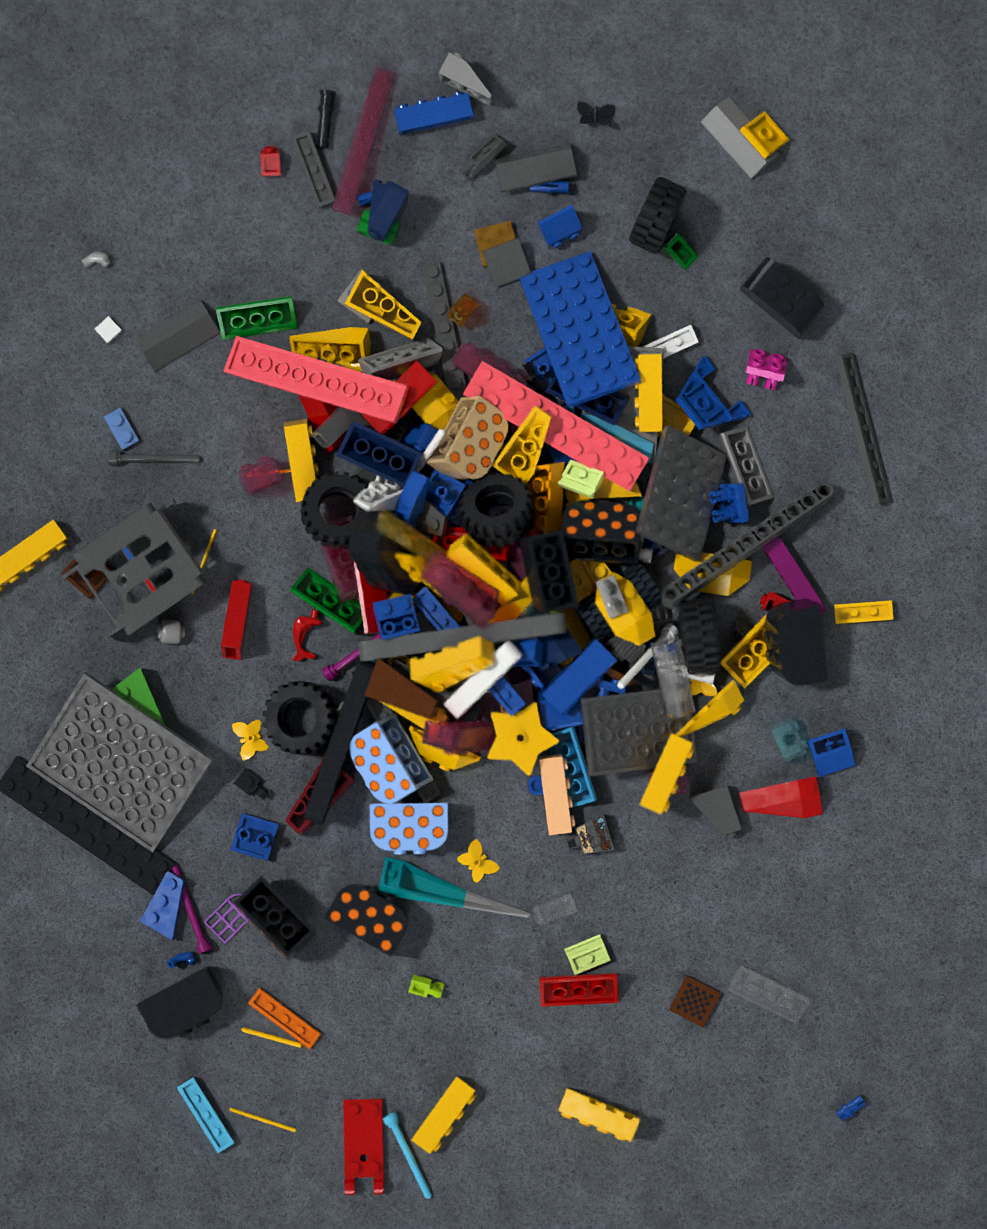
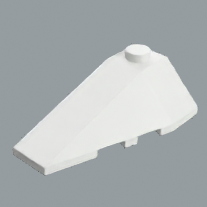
M377 475L374 482L371 481L369 487L364 489L355 498L354 502L368 511L395 510L404 487Z

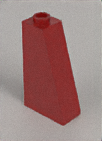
M246 580L232 581L221 641L222 658L242 659L252 592L251 583H248Z

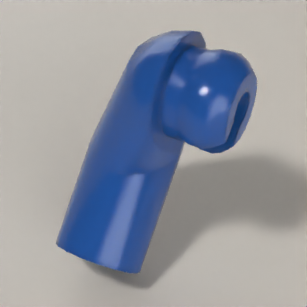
M190 951L176 954L169 959L167 965L171 969L183 961H186L187 965H191L196 961V958L193 956L194 953Z

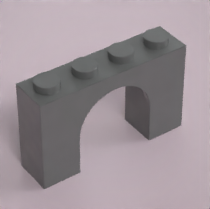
M337 407L311 435L325 449L330 447L345 431H348L352 421L372 430L374 429L358 412ZM359 467L350 477L357 476L360 478L359 482L361 484L365 482L369 487V483L371 481L374 482L377 475Z

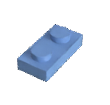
M121 408L104 416L122 450L139 442Z

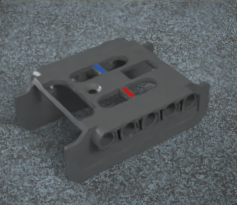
M175 499L158 510L155 509L152 503L140 509L76 553L73 557L78 565L62 575L66 579L78 571L114 622L116 628L104 636L105 639L110 638L121 629H124L129 636L205 584L206 581L201 574L218 563L217 560H214L201 569L171 526L163 512L177 503ZM141 536L149 537L151 540L150 546L135 557L128 545ZM167 541L175 555L156 568H153L145 556ZM119 551H122L128 562L115 571L108 570L106 568V561ZM163 568H170L173 572V577L157 589L150 577ZM93 569L104 572L125 603L123 613L115 618L85 577ZM125 577L127 579L126 583L124 584L120 582V578ZM144 582L151 593L137 603L130 602L128 593Z

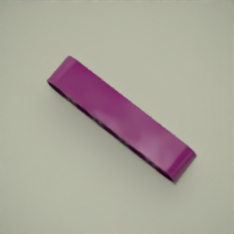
M777 537L762 547V549H765L764 552L771 563L775 565V569L782 580H785V584L793 597H796L795 600L807 598L819 605L820 614L825 612V606L781 538Z

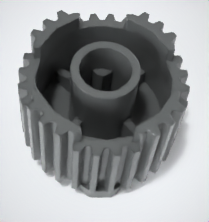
M615 634L603 645L606 650L611 648L613 656L623 665L627 662L629 669L637 663L647 650L644 644L637 646L632 642L617 637Z

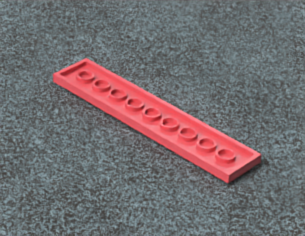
M239 336L235 338L224 368L225 373L395 424L409 389L408 386Z
M484 361L479 365L463 393L468 398L471 396H481L501 410L504 414V419L518 427L535 405L551 416L544 440L545 443L590 469L594 468L604 472V477L628 491L632 489L649 457Z

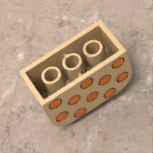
M481 396L460 398L444 429L446 432L445 436L430 456L427 464L440 473L453 477L456 480L477 479L484 476L495 462V457L502 449L503 441L508 432V421L504 419L503 412Z

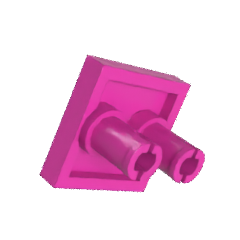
M750 349L745 372L748 373L746 383L751 385L752 378H754L753 386H756L761 376L767 378L764 385L765 388L769 389L772 383L771 390H776L778 381L783 382L788 358L781 354L766 353L761 349Z

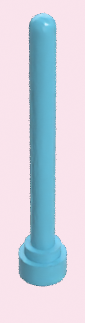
M396 1111L392 1112L382 1119L385 1125L392 1128L425 1198L430 1199L432 1193L398 1125V1119L400 1118Z

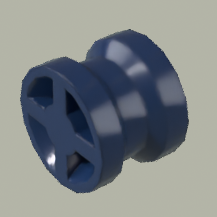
M652 657L639 672L644 675L654 674L657 671L658 665L656 659Z

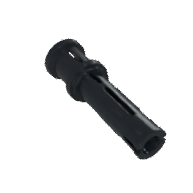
M319 90V94H321L320 106H318L320 119L316 148L329 149L331 116L335 111L333 102L336 92Z

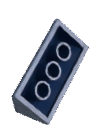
M554 375L545 392L565 401L556 375ZM616 391L575 407L615 426L618 424L630 398Z
M352 421L336 456L404 487L412 472L416 471L423 453Z

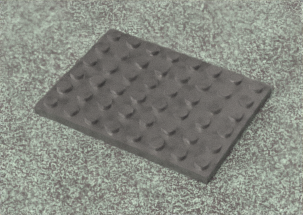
M86 672L26 767L153 853L210 766L213 758Z

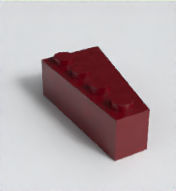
M323 760L316 768L314 775L285 820L300 836H303L315 824V822L304 819V815ZM344 769L330 807L356 782Z

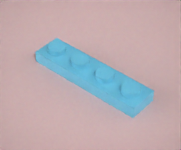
M194 1077L177 1087L217 1153L235 1143Z

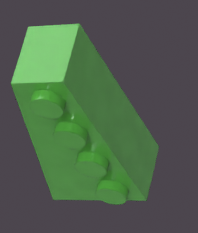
M142 668L137 669L112 689L167 727Z

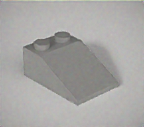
M448 53L439 71V81L465 94L468 93L469 96L490 106L492 95L464 60V57L458 53Z

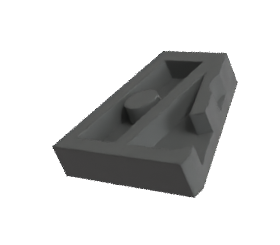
M425 499L423 513L417 516L415 530L445 536L449 517L439 511L434 503Z

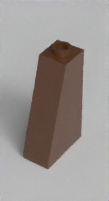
M380 659L377 660L365 692L366 697L429 720L437 716L440 706H437L438 702L385 662Z

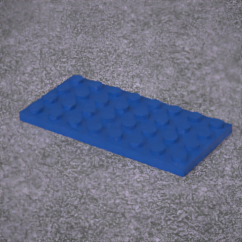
M591 251L532 271L531 274L519 278L568 408L641 383Z

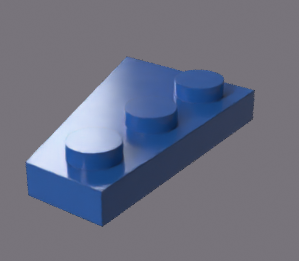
M167 871L140 922L170 940L175 939L176 923H178V912L182 902L185 880L171 871Z

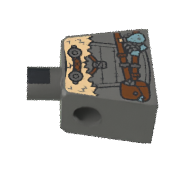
M600 815L576 827L577 836L567 839L570 850L581 847L583 854L614 850L604 815Z

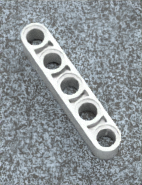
M510 640L507 641L494 653L495 663L473 674L445 702L444 706L456 719L460 718L523 654Z

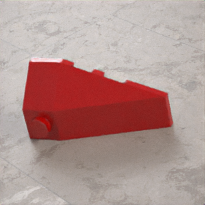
M816 776L739 793L743 812L807 818L822 814Z

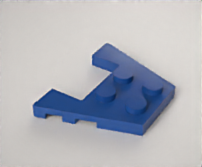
M706 356L700 359L676 398L677 403L699 430L744 419L751 414L741 400L727 409L703 378L716 369Z

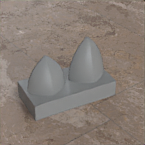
M614 575L596 582L610 619L629 612Z

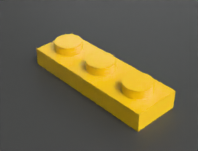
M892 600L834 605L835 624L893 620Z

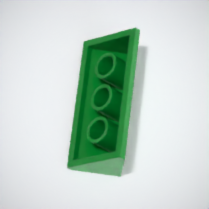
M292 296L216 307L222 340L236 338V336L245 337L297 329Z
M309 568L304 571L290 589V592L353 634L357 632L363 623L360 602Z

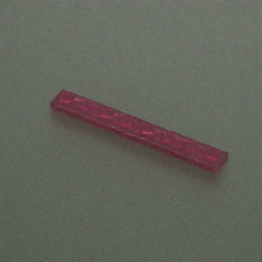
M379 67L375 68L332 206L333 211L351 215L394 77L393 71Z

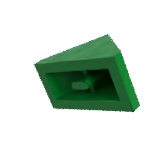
M678 233L673 236L663 249V252L684 270L698 257Z

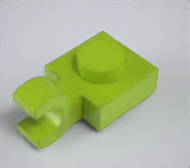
M413 974L408 992L426 998L427 994L441 998L444 983L435 982L432 984V979Z

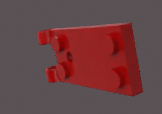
M343 1099L345 1195H355V1178L374 1177V1195L384 1194L382 1099ZM362 1154L367 1155L366 1161L360 1160Z

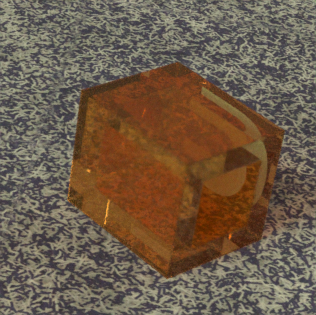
M464 293L451 307L447 317L462 328L474 315L479 304Z

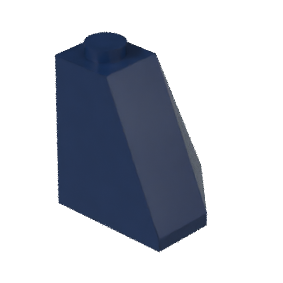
M375 180L373 182L367 233L373 239L384 242L407 207L409 191L391 181L381 184V180Z
M568 628L565 633L537 636L544 644L542 665L535 666V670L539 672L583 653Z

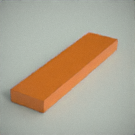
M261 988L257 990L248 1002L249 1005L308 1049H311L322 1034Z

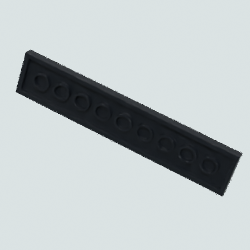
M16 756L0 780V791L154 896L166 872L171 871L176 863L156 850L152 853L26 767L28 763L19 756Z

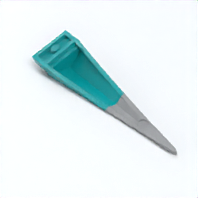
M385 857L378 891L396 894L399 898L519 917H530L528 912L462 889L406 861Z

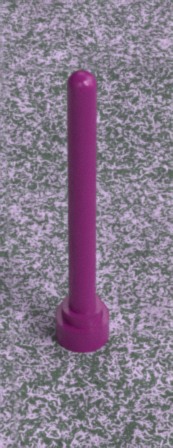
M380 633L370 640L381 639ZM359 648L335 665L328 664L324 667L322 673L328 681L337 678V674H339L341 669L360 656Z
M174 865L172 872L183 878L179 866ZM185 885L182 900L198 941L196 943L197 952L201 954L213 948L211 942H208L204 937Z

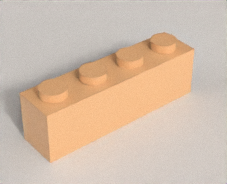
M562 754L540 756L539 763L549 835L571 833V827H575L574 815H570L569 808H573L571 796L567 797V789H570L569 777L565 778L564 770H568L567 760L562 758Z

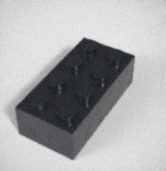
M563 530L519 539L535 615L579 606Z

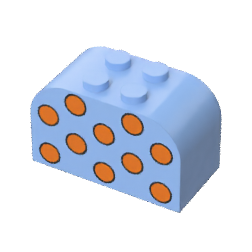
M395 713L361 731L350 742V755L356 769L361 773L366 786L374 797L383 803H394L433 780Z
M448 803L370 804V835L373 842L383 850H394V854H406V850H413V854H425V850L436 849L447 839L449 830Z

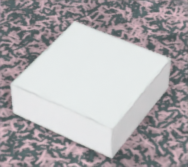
M109 316L95 328L107 343L122 332Z

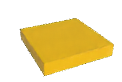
M765 111L740 129V132L764 159L790 140Z

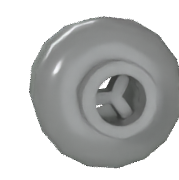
M163 619L160 624H157V639H160L163 644H178L181 638L185 637V626H181V622L177 619Z

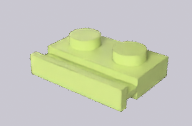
M570 459L558 484L560 487L593 499L595 491L597 492L605 474L600 470L590 469Z
M600 934L564 949L575 975L610 961Z

